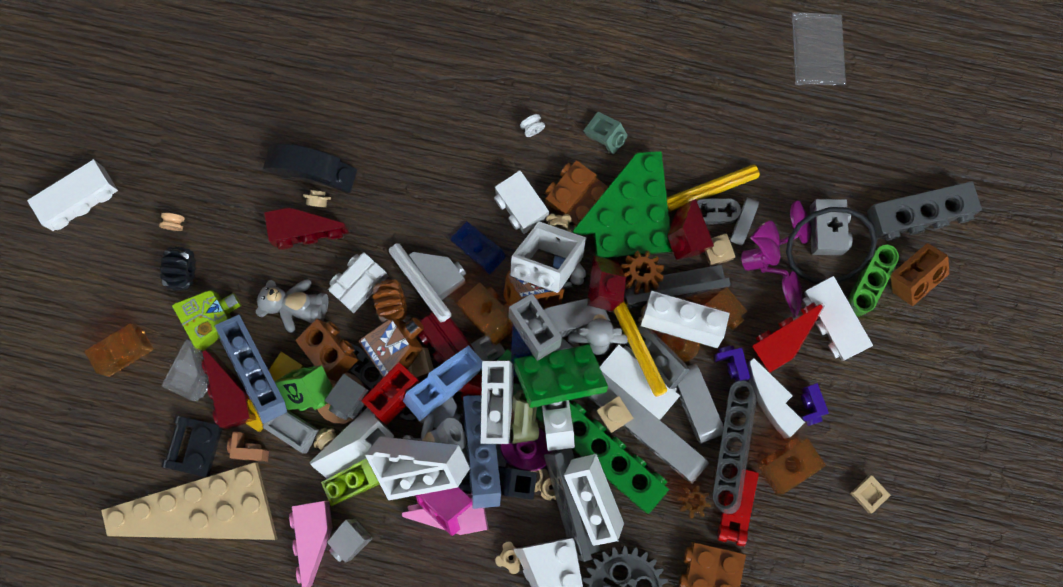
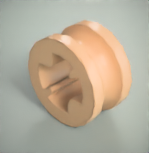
M173 213L161 214L163 222L160 223L159 227L172 231L183 230L181 222H184L185 217Z

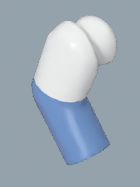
M555 256L553 268L559 269L566 258ZM580 263L571 274L570 281L575 285H581L584 282V277H586V271Z

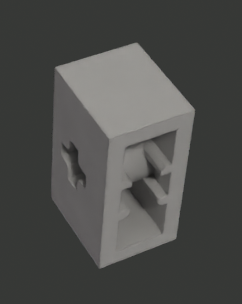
M816 199L810 205V214L828 207H847V199ZM829 212L810 220L812 255H843L851 248L852 234L848 232L851 214Z
M533 293L509 307L511 322L537 361L560 348L562 337Z

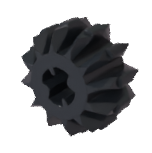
M177 246L175 248L169 247L164 251L163 258H161V267L159 268L161 271L159 277L162 279L163 286L181 291L187 290L193 284L196 270V259L194 258L193 251Z

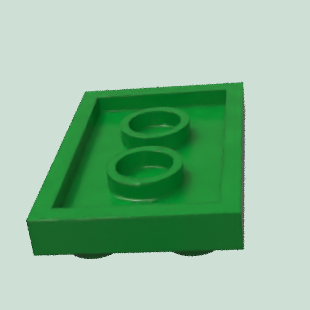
M590 345L553 351L538 361L534 355L514 359L513 366L530 408L607 392V382Z

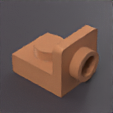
M241 432L232 433V437L229 438L227 444V451L230 453L231 459L268 462L269 451L261 449L260 444L245 443L244 448L245 434Z

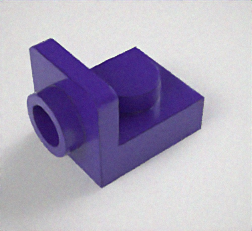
M733 345L718 349L719 353L713 357L714 362L729 359L730 363H727L730 378H735V382L748 381L750 375L743 349H734Z
M816 383L801 389L803 392L801 394L802 403L811 413L800 417L804 422L806 421L807 426L822 422L821 416L829 414L819 385Z

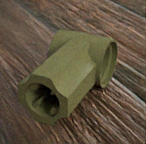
M523 390L517 391L516 395H513L510 444L535 441L539 437V427L536 420L537 407H529Z

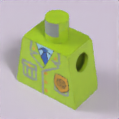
M213 290L172 305L194 347L202 351L219 339L215 325L232 318L230 312L242 306L234 293L221 299L219 294Z

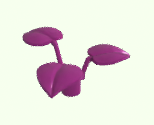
M799 200L794 201L790 209L791 222L795 228L798 222L808 216ZM766 221L750 237L759 248L743 251L741 256L742 264L746 271L761 269L762 273L781 274L783 276L782 288L785 298L791 309L792 318H796L803 299L802 286L798 276L794 271L788 273L786 270L768 267L769 264L774 266L779 263V246L787 243L788 237L780 240L779 232L774 222ZM810 221L800 228L794 239L799 237L803 244L810 240Z

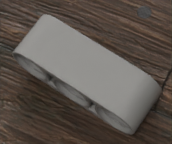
M588 298L544 309V312L561 337L579 333L580 328L586 329L588 323L598 314L604 315L610 321L606 310L587 306Z
M696 364L688 366L690 368L689 372L677 385V393L680 395V401L695 437L701 444L722 436L724 426L700 369Z

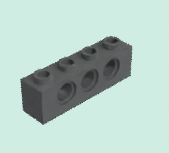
M971 181L874 204L867 210L869 221L874 226L876 238H885V241H890L901 237L900 234L905 232L915 235L924 232L926 227L933 226L934 229H940L949 226V222L958 220L959 224L974 220V215L982 211V207L974 183ZM945 203L952 206L953 212L947 210ZM920 208L928 212V218L921 214ZM896 214L904 218V224L897 221Z

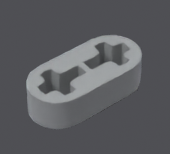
M746 198L732 232L731 242L743 245L757 211L759 201Z
M701 199L697 201L699 208L704 206L706 211H713L703 217L706 224H730L735 222L741 213L740 205L733 199ZM726 206H730V210L735 212L732 213L731 217H727V213L718 211H723Z

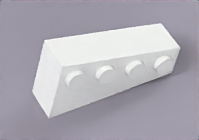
M574 538L559 539L513 549L516 557L521 562L524 569L522 571L531 587H583Z

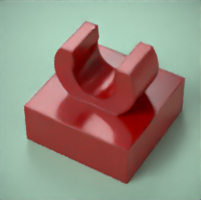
M476 375L459 390L463 392L461 395L462 401L463 397L468 396V394L474 396L482 395V376Z

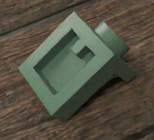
M600 112L596 113L583 130L587 137L605 145L612 154H615L627 138V133L621 122Z

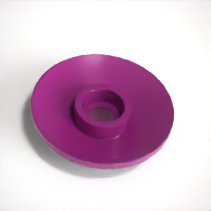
M539 429V437L535 441L500 444L504 459L514 468L524 471L542 469L546 466L544 454L553 452V450L548 451L546 434L541 429Z

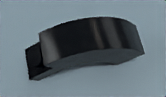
M290 144L271 145L263 166L264 170L283 178H306L323 183L344 193H351L358 170L340 162V158L330 154Z
M498 467L502 496L534 500L537 472ZM469 471L458 486L461 490L471 491Z

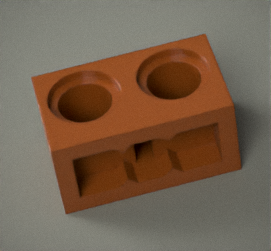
M926 243L890 275L893 294L914 306L949 275L948 255L931 244Z
M316 319L295 341L315 366L322 365L328 379L338 381L359 359L353 353L354 347L347 340L339 336L340 330L331 321L326 323Z

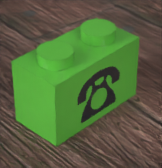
M322 365L292 370L275 381L287 410L299 409V411H303L310 407H313L314 410L319 409L327 404L324 400L333 389Z

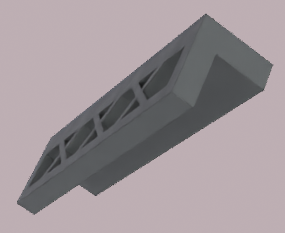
M722 265L663 275V281L658 282L659 288L654 290L650 287V292L644 293L643 289H640L639 294H634V286L630 289L625 288L624 302L628 309L646 305L651 291L679 299L725 292L731 285L729 278L724 277Z
M572 448L560 449L544 454L567 538H574L578 560L584 562L591 560V554L601 550L599 545H592L564 476L571 460L575 459Z

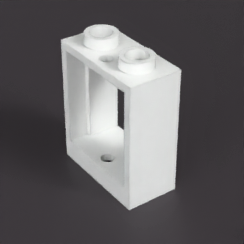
M539 221L512 255L510 276L558 293L582 260L586 237ZM538 249L566 258L559 269L530 260Z

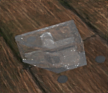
M186 339L162 387L189 400L198 402L199 398L206 394L209 380L208 375L204 373L202 368V352L194 347L192 341Z

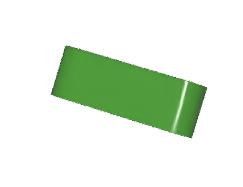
M882 245L877 248L873 258L865 269L861 271L847 299L856 316H862L875 308L899 259L898 251L893 246ZM879 254L886 256L887 264L880 261ZM868 275L876 279V286L869 284ZM857 297L865 301V309L857 305Z

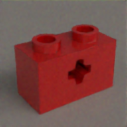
M398 362L361 401L382 422L388 425L406 406L403 402L406 392L420 382Z

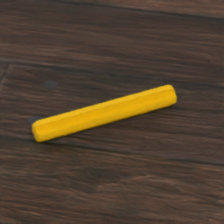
M750 165L667 197L668 211H674L693 199L697 201L757 179L760 175L756 165Z
M623 301L613 311L624 334L627 336V340L654 396H661L667 392V387L626 303Z

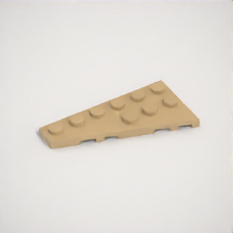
M256 462L101 510L107 536L278 539L259 465Z

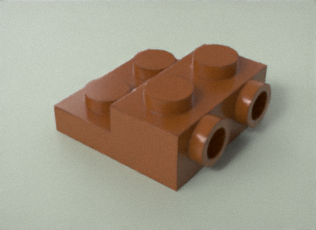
M577 160L573 165L568 163L560 173L562 179L558 184L552 182L545 191V195H547L545 204L559 215H570L572 218L570 223L575 227L608 188L607 185L596 178L597 175Z
M692 542L691 547H686L684 563H687L686 574H681L679 587H740L746 554Z

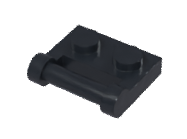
M175 415L173 423H176L166 459L162 460L161 467L209 477L223 428L216 424ZM186 426L193 427L183 463L176 462Z

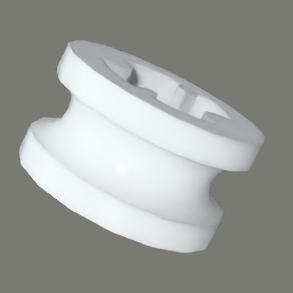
M539 114L532 115L521 122L520 127L525 129L524 134L526 137L534 136L545 128V124L540 122L541 117Z

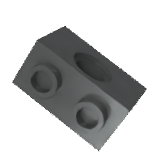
M343 374L324 401L331 405L328 410L344 420H347L348 417L355 420L366 406L361 400L370 391Z

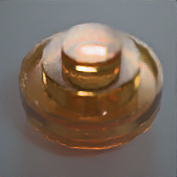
M664 333L661 338L683 362L692 360L700 349V343Z

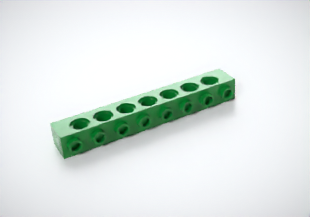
M507 349L497 361H510L514 364V359L524 356L516 350L512 353ZM513 382V395H516L517 391L523 389L521 384ZM575 401L573 404L569 403L572 424L581 422L586 427V432L583 436L578 437L574 435L575 448H572V450L580 457L593 455L596 453L592 451L591 443L596 439L602 440L606 445V449L603 454H597L606 479L644 513L650 514L669 491L665 486L667 481L657 472L651 474L644 468L647 465L646 462L638 455L634 454L631 457L624 450L627 446L614 436L613 439L608 437L604 433L606 428L599 421L594 419L591 422L585 417L586 410ZM538 406L536 418L544 424L542 406ZM621 457L625 460L626 467L622 472H616L612 468L613 458ZM636 474L644 476L646 480V485L641 490L635 489L632 485V479Z

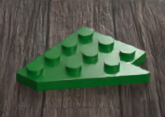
M662 151L636 153L573 229L572 233L577 235L593 234L595 256L614 258L626 257L628 255L634 256L636 251H639L641 255H645L646 251H649L650 254L673 252L667 237L670 223Z

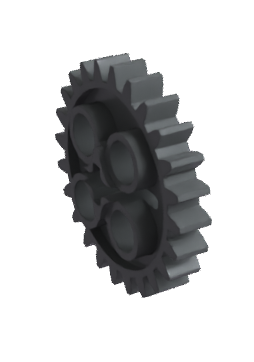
M626 546L622 547L621 553H618L615 547H612L611 556L602 551V561L593 558L596 565L595 569L591 567L586 568L591 576L582 577V581L587 583L588 587H613L604 582L603 579L605 577H608L622 587H625L627 584H629V587H636L637 582L641 579H648L650 587H662L663 584L668 582L667 578H659V575L664 571L662 567L653 568L657 562L655 558L647 562V552H643L639 557L637 556L638 549L636 547L629 554ZM618 564L625 565L627 569V574L623 579L613 577V568Z

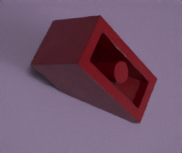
M693 199L678 208L667 236L676 260L697 256L714 247L697 200Z
M597 256L593 257L587 306L612 311L623 303L626 277L619 262Z

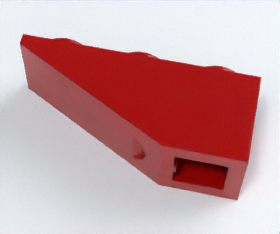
M815 302L811 303L801 310L803 315L794 320L790 316L778 324L781 329L773 334L768 330L756 337L758 343L752 347L769 373L795 358L825 307L823 303L818 306Z

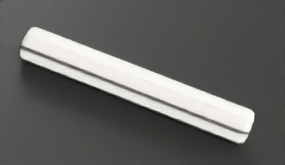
M396 243L390 247L389 253L440 322H445L449 319L451 312L402 246Z

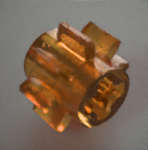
M697 485L694 487L693 492L684 487V497H677V500L682 501L683 505L679 511H689L688 517L690 519H693L694 513L704 517L705 515L702 510L705 507H711L705 500L709 493H699L700 488ZM696 495V500L700 501V505L694 506L692 510V505L688 503V499Z

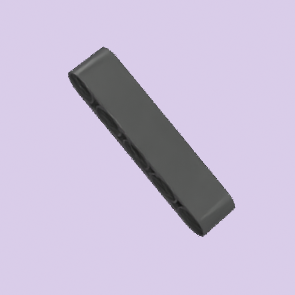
M746 381L735 382L729 391L713 490V501L718 509L725 514L735 513L739 509L742 499L757 401L752 385ZM742 391L750 393L749 397L745 400L737 399V395ZM738 416L746 418L745 423L741 426L733 425V420ZM737 441L742 443L739 451H729L731 443ZM730 467L738 469L737 475L732 479L725 478L724 475L725 471ZM732 494L734 499L730 505L724 506L720 504L723 495Z

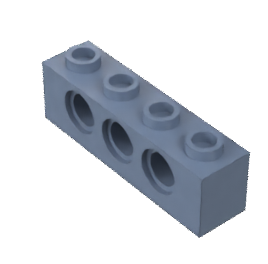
M240 315L215 325L218 337L262 424L287 413L284 399Z
M482 395L463 397V416L468 465L470 467L469 478L473 503L472 509L499 507L501 499L496 444H481Z

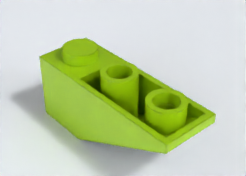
M367 458L321 482L331 506L380 484Z

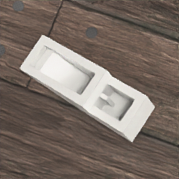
M753 358L747 363L750 375L749 382L754 389L756 399L773 427L784 439L789 438L805 423L786 404L793 395Z

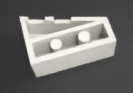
M379 437L365 454L388 500L457 488L470 469L460 446L453 444Z

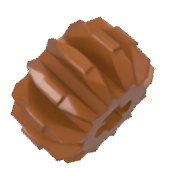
M636 251L634 258L628 255L625 260L627 264L621 265L626 281H628L625 288L630 289L634 286V294H639L640 289H643L644 293L650 292V287L657 290L659 288L658 282H662L664 276L661 274L664 266L656 265L659 258L655 256L650 259L649 251L645 252L644 257H641L640 252ZM640 269L646 270L644 277L638 275Z
M388 279L375 284L373 299L379 319L383 323L390 319L405 320L407 305L401 284L396 279Z

